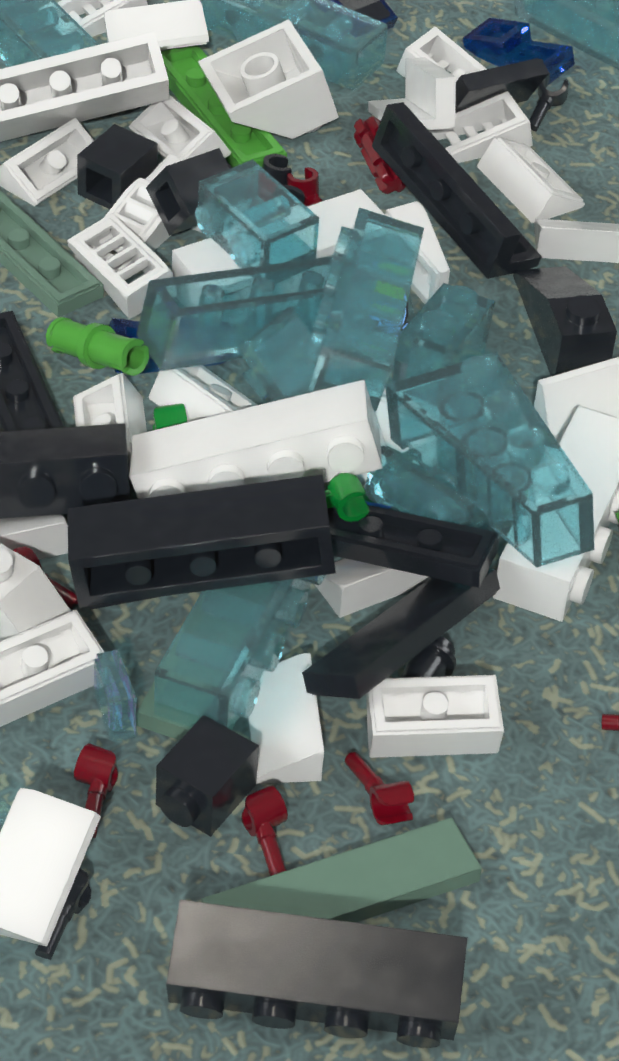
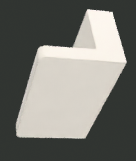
M425 57L405 58V98L368 101V112L381 121L386 105L404 102L428 130L455 128L456 77Z

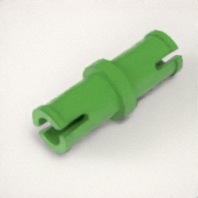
M59 317L53 320L47 329L46 343L52 347L51 350L53 352L77 357L86 367L93 369L109 367L122 371L124 374L135 376L140 374L148 364L149 349L148 346L143 345V340L116 334L108 325L96 322L85 325L66 317Z

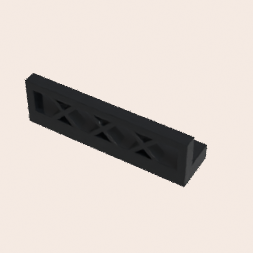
M405 103L386 105L372 144L373 149L485 277L489 279L513 274L514 270L537 267L542 258L538 251Z

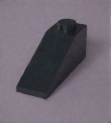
M566 266L514 270L513 277L550 376L612 359L617 330L601 293Z

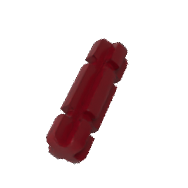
M373 116L367 120L359 118L354 124L356 130L354 138L357 145L362 148L360 151L372 175L377 177L375 181L379 190L384 194H390L393 191H403L406 185L372 147L380 121Z

